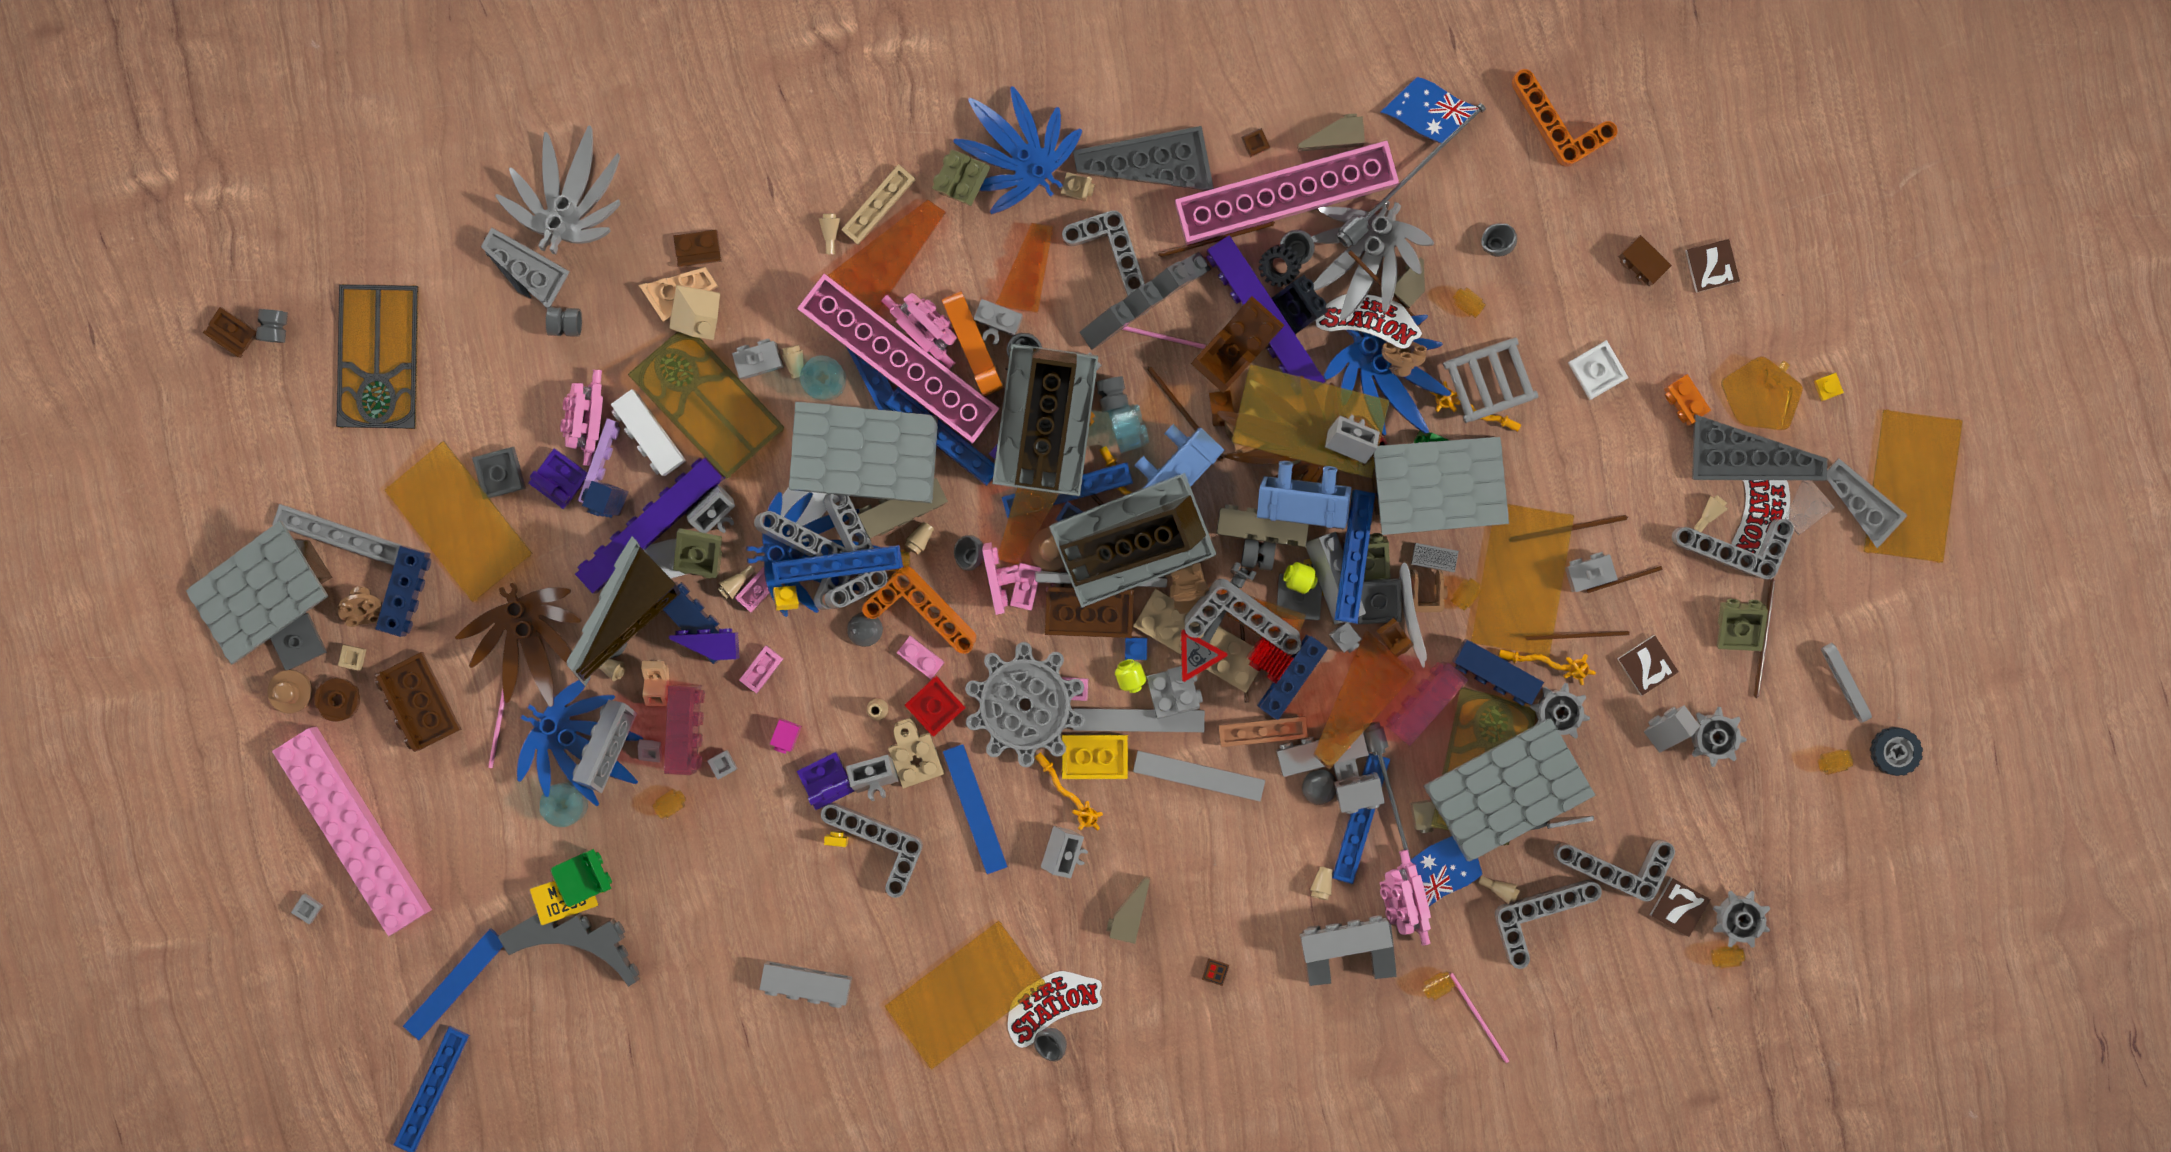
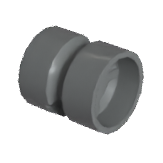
M553 307L547 309L546 332L548 336H561L563 333L571 337H579L581 335L582 313L579 308H567L566 311Z
M259 309L258 322L261 326L257 327L256 340L285 343L286 330L283 329V326L287 325L288 312Z
M1123 376L1096 382L1098 394L1102 396L1099 400L1102 412L1129 407L1127 394L1123 393L1125 389Z
M1245 538L1241 566L1254 568L1257 565L1259 569L1272 571L1276 543L1263 541L1262 544H1259L1257 540Z

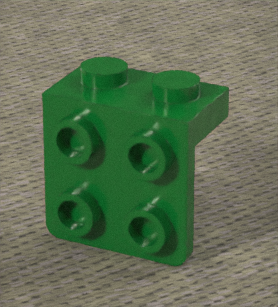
M594 849L564 861L550 870L567 907L574 906L599 893L612 889L610 886L612 884L611 877L607 871L604 872L601 866L603 864L602 857Z

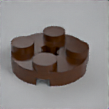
M332 678L321 684L316 690L314 697L315 706L321 713L320 715L326 720L339 722L353 717L359 708V689L347 679ZM337 694L342 698V703H339L338 706L332 700V697L337 696Z

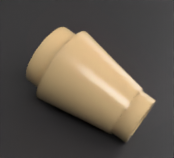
M799 345L782 349L783 360L792 378L804 376L803 350H800Z
M923 522L905 539L907 542L904 546L914 554L919 555L920 552L924 551L934 528Z
M873 699L867 705V713L870 718L881 720L888 714V705L882 699ZM874 706L880 709L878 714L873 713L872 708Z
M1320 867L1310 889L1312 891L1311 897L1328 900L1332 889V869Z

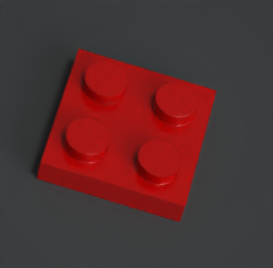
M937 675L904 705L933 737L966 708Z

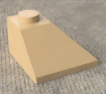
M676 285L669 328L689 336L714 340L720 293Z

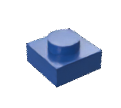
M1125 638V660H1147V638Z

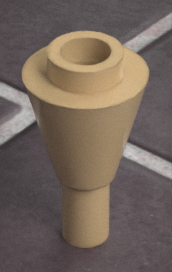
M823 214V218H819L824 240H826V254H835L834 240L836 239L840 218H836V214Z
M1718 495L1715 498L1710 496L1702 518L1695 525L1694 529L1702 532L1709 522H1712L1728 510L1725 507L1727 502Z
M748 566L740 574L719 582L718 584L721 586L718 588L719 592L725 599L728 597L733 599L745 583V580L755 573L754 569Z
M608 659L599 667L612 681L621 679L626 670L624 662Z
M1481 876L1478 883L1491 889L1492 892L1507 904L1510 901L1515 902L1520 891L1516 889L1517 884L1493 881L1484 876Z

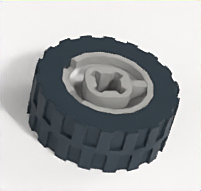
M1889 727V729L1881 730L1882 732L1877 733L1875 739L1871 742L1870 757L1874 761L1873 764L1880 771L1894 776L1908 775L1907 773L1909 772L1912 773L1920 765L1919 762L1923 757V747H1921V741L1910 730Z

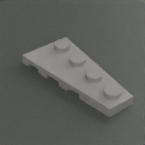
M494 228L490 229L481 246L517 281L528 289L534 297L542 302L547 309L553 304L570 273L564 267Z
M1838 458L1827 470V480L1876 548H1878L1908 515L1841 459Z

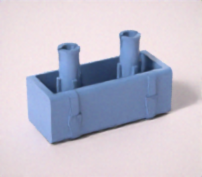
M1173 424L1164 434L1178 446L1176 453L1161 469L1155 468L1144 456L1134 466L1148 478V482L1142 489L1182 473L1186 474L1191 487L1225 450L1202 428H1198L1191 437H1186Z
M1290 461L1279 462L1278 478L1263 477L1259 489L1257 518L1345 529L1349 515L1352 487L1335 485L1336 467H1323L1322 483L1292 480L1293 463Z

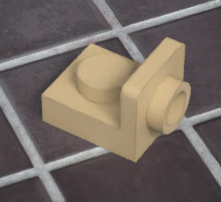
M1067 172L1061 194L1086 201L1087 196L1092 197L1095 184L1091 183L1092 177L1086 178Z

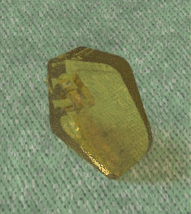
M1760 356L1747 362L1722 379V389L1734 416L1740 423L1749 427L1772 430H1785L1789 428L1803 387L1800 382L1786 373L1790 366L1787 362L1782 361L1778 367L1766 357Z

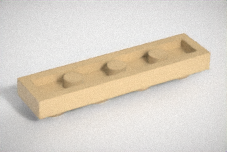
M898 164L841 230L859 245L916 179Z

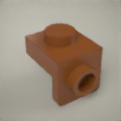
M1227 390L1224 393L1221 391L1209 393L1212 424L1213 426H1225L1226 420L1221 418L1217 412H1234L1231 391Z
M1394 618L1376 630L1395 657L1406 653L1414 645Z

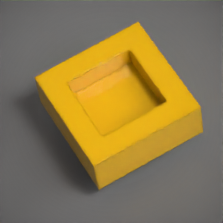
M1837 373L1814 381L1821 401L1844 393Z
M796 586L774 587L773 595L776 611L798 609L799 602Z
M831 831L830 834L825 836L824 845L846 847L849 836H843L844 832Z

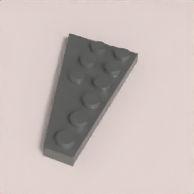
M1202 126L1073 151L1078 174L1207 191L1214 189Z
M1694 414L1696 422H1694L1693 480L1827 481V458Z

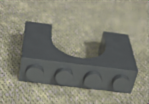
M1388 922L1393 945L1392 926L1390 922ZM1309 926V927H1307V929H1308V928H1317V931H1318V930H1323V929H1320V926ZM1394 945L1393 947L1370 951L1372 973L1375 979L1397 977ZM1329 959L1306 963L1309 986L1331 984Z

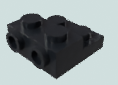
M1305 275L1290 283L1271 298L1295 335L1328 312L1326 301L1317 295L1313 282L1307 279Z

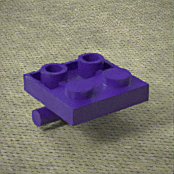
M554 448L537 472L533 471L529 477L531 480L528 484L559 507L565 509L584 484L588 472Z
M837 751L797 771L809 796V803L811 806H814L815 810L854 792L850 787L848 774Z

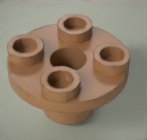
M1413 341L1407 348H1399L1389 342L1383 345L1382 355L1388 362L1392 363L1389 368L1391 372L1399 377L1410 375L1411 370L1423 364L1426 359L1427 348Z
M1050 527L1038 531L1030 544V554L1033 561L1045 570L1053 571L1063 568L1065 565Z
M355 587L350 590L349 596L342 599L338 604V615L349 627L377 623L382 602L372 596L369 589Z
M281 671L269 682L267 690L268 699L272 706L282 713L299 712L305 709L311 700L312 686L310 679L299 671Z

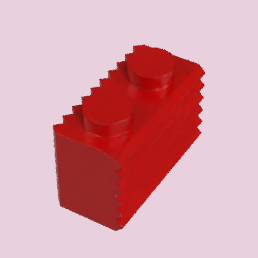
M1262 636L1246 657L1250 660L1248 665L1258 672L1262 668L1268 673L1266 677L1274 683L1278 682L1294 659Z

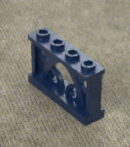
M1306 634L1301 641L1299 652L1291 655L1294 659L1278 682H1272L1257 706L1278 720L1328 648L1312 636Z

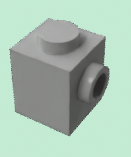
M1344 622L1329 634L1330 638L1343 653L1346 651L1351 653L1359 646L1358 641L1361 640L1348 622Z

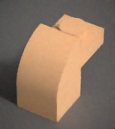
M659 660L642 661L641 669L644 677L643 698L645 706H667L669 697L668 665H665L664 661Z

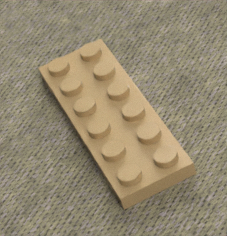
M1155 589L1133 627L1181 654V630H1185V616L1187 614H1179L1174 609V600ZM1192 622L1189 625L1192 627H1196L1200 625V623ZM1218 626L1210 644L1226 652L1228 656L1206 670L1246 693L1258 673L1257 670L1248 665L1250 660L1246 658L1253 646Z

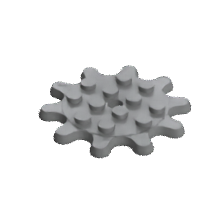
M1020 642L1016 646L1015 658L1010 662L1003 661L995 653L987 654L984 663L989 670L988 679L984 682L972 680L966 684V693L978 699L980 703L978 712L968 716L966 725L970 730L984 728L989 731L991 739L986 747L989 756L998 757L1006 748H1013L1018 754L1019 764L1023 767H1030L1034 763V754L1038 748L1044 747L1053 756H1062L1066 751V746L1061 739L1062 730L1067 727L1079 729L1085 724L1084 716L1072 710L1070 706L1071 699L1084 691V684L1080 679L1066 681L1061 678L1059 670L1064 662V657L1061 653L1052 652L1046 660L1037 661L1033 658L1030 644ZM1023 698H1027L1031 702V708L1028 711L1022 710L1020 707V701Z

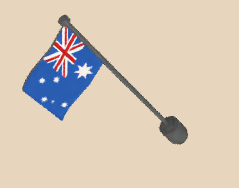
M1416 77L1380 113L1397 119L1419 135L1438 142L1440 145L1364 218L1353 215L1338 230L1339 233L1336 237L1339 242L1346 248L1351 245L1354 246L1369 231L1367 220L1478 113H1483L1486 110L1485 106L1481 103L1477 107L1457 99L1435 83Z
M1380 722L1369 723L1363 726L1367 751L1372 752L1373 755H1378L1403 848L1408 850L1409 853L1382 753L1386 752L1385 748L1389 747L1384 727L1380 725ZM1453 836L1430 845L1412 859L1410 857V861L1416 865L1417 874L1421 875L1428 906H1431L1443 896L1468 886L1483 874L1479 858L1468 862Z

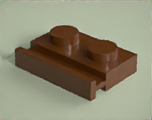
M718 230L673 235L677 267L722 262Z
M219 307L209 322V326L203 331V334L238 358H241L244 351L247 350L255 338L257 331L223 307Z

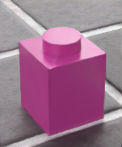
M779 719L770 742L771 745L775 746L774 750L784 754L787 751H793L802 726L785 719Z

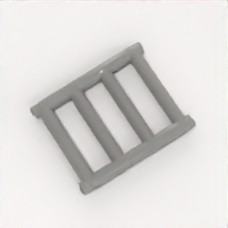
M1516 337L1443 362L1445 370L1448 369L1463 408L1465 414L1463 421L1465 423L1539 397L1537 391L1532 389L1516 346L1519 344ZM1506 349L1510 352L1525 393L1514 398L1497 352ZM1486 356L1490 359L1505 400L1494 405L1477 359ZM1466 363L1470 366L1485 407L1474 412L1457 366Z

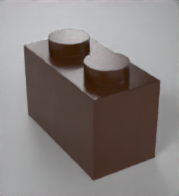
M1641 235L1636 237L1618 256L1621 259L1620 263L1627 270L1632 269L1637 274L1636 279L1644 286L1646 284L1648 286L1653 285L1672 266Z

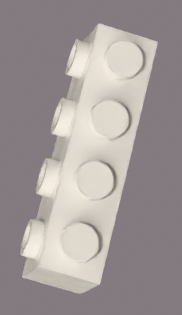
M631 389L611 404L614 408L611 412L619 422L621 420L626 425L625 432L631 439L635 438L639 443L637 446L638 450L644 457H649L652 461L650 466L657 475L660 473L662 476H666L686 462L636 390Z

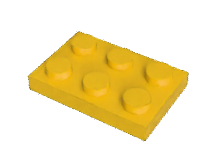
M1062 735V741L1066 746V751L1062 755V779H1128V735Z

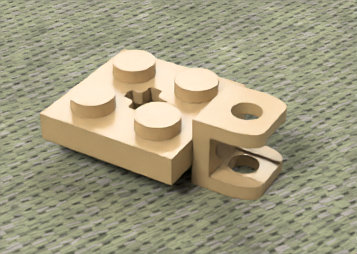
M911 718L896 722L894 725V736L897 744L889 746L888 749L903 789L943 775L944 770L930 733L919 736L916 724ZM903 728H906V729H908L909 731H908V732H903L902 729H903ZM914 755L923 760L919 766L910 762L913 760Z

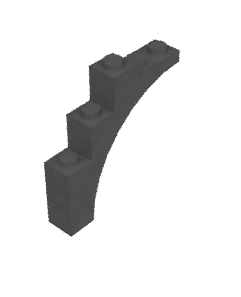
M1200 252L1181 262L1178 261L1148 283L1137 288L1124 300L1108 308L1082 329L1080 334L1090 349L1093 350L1148 310L1209 272L1211 268Z
M581 913L559 926L556 923L558 920L541 925L538 914H535L498 936L508 955L540 944L576 946L592 952L605 960L619 973L628 987L640 979L638 977L640 974L638 968L634 963L631 964L627 958L628 952L626 948L618 943L625 938L623 934L625 930L619 921L616 922L615 919L591 931L590 928L592 926L586 916H582Z

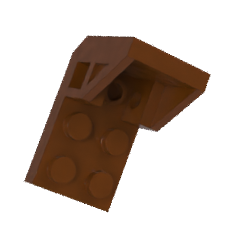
M1251 296L1228 324L1192 361L1191 365L1224 393L1285 325Z

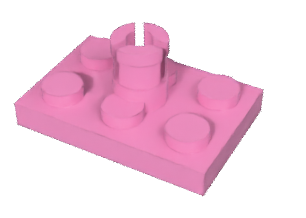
M992 542L985 543L982 551L996 615L1003 614L1005 607L1008 606L1006 590H1001V586L1021 582L1018 564L997 569L996 564H999L997 547L993 548Z

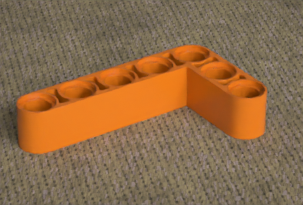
M1522 69L1513 77V89L1560 165L1564 167L1572 166L1616 137L1618 133L1617 126L1611 121H1605L1573 140L1534 74L1528 69ZM1518 77H1526L1528 85H1521L1518 82ZM1529 96H1538L1539 104L1531 103ZM1542 113L1550 116V123H1545L1541 120ZM1602 128L1610 130L1611 136L1609 138L1601 134ZM1559 132L1562 136V141H1555L1552 138V133ZM1583 139L1591 141V149L1584 148L1582 144ZM1565 150L1573 153V160H1566L1563 153Z
M962 291L942 299L982 395L986 397L1004 389Z
M903 566L887 579L886 585L869 595L863 604V614L867 618L875 619L903 596L957 652L961 654L969 653L976 642L975 632L911 567ZM900 576H906L909 582H903ZM885 589L891 590L894 595H887ZM915 591L922 592L924 597H918L915 594ZM870 603H875L878 609H873ZM930 607H936L939 613L932 612ZM945 623H952L955 628H948ZM960 638L968 639L970 644H964Z

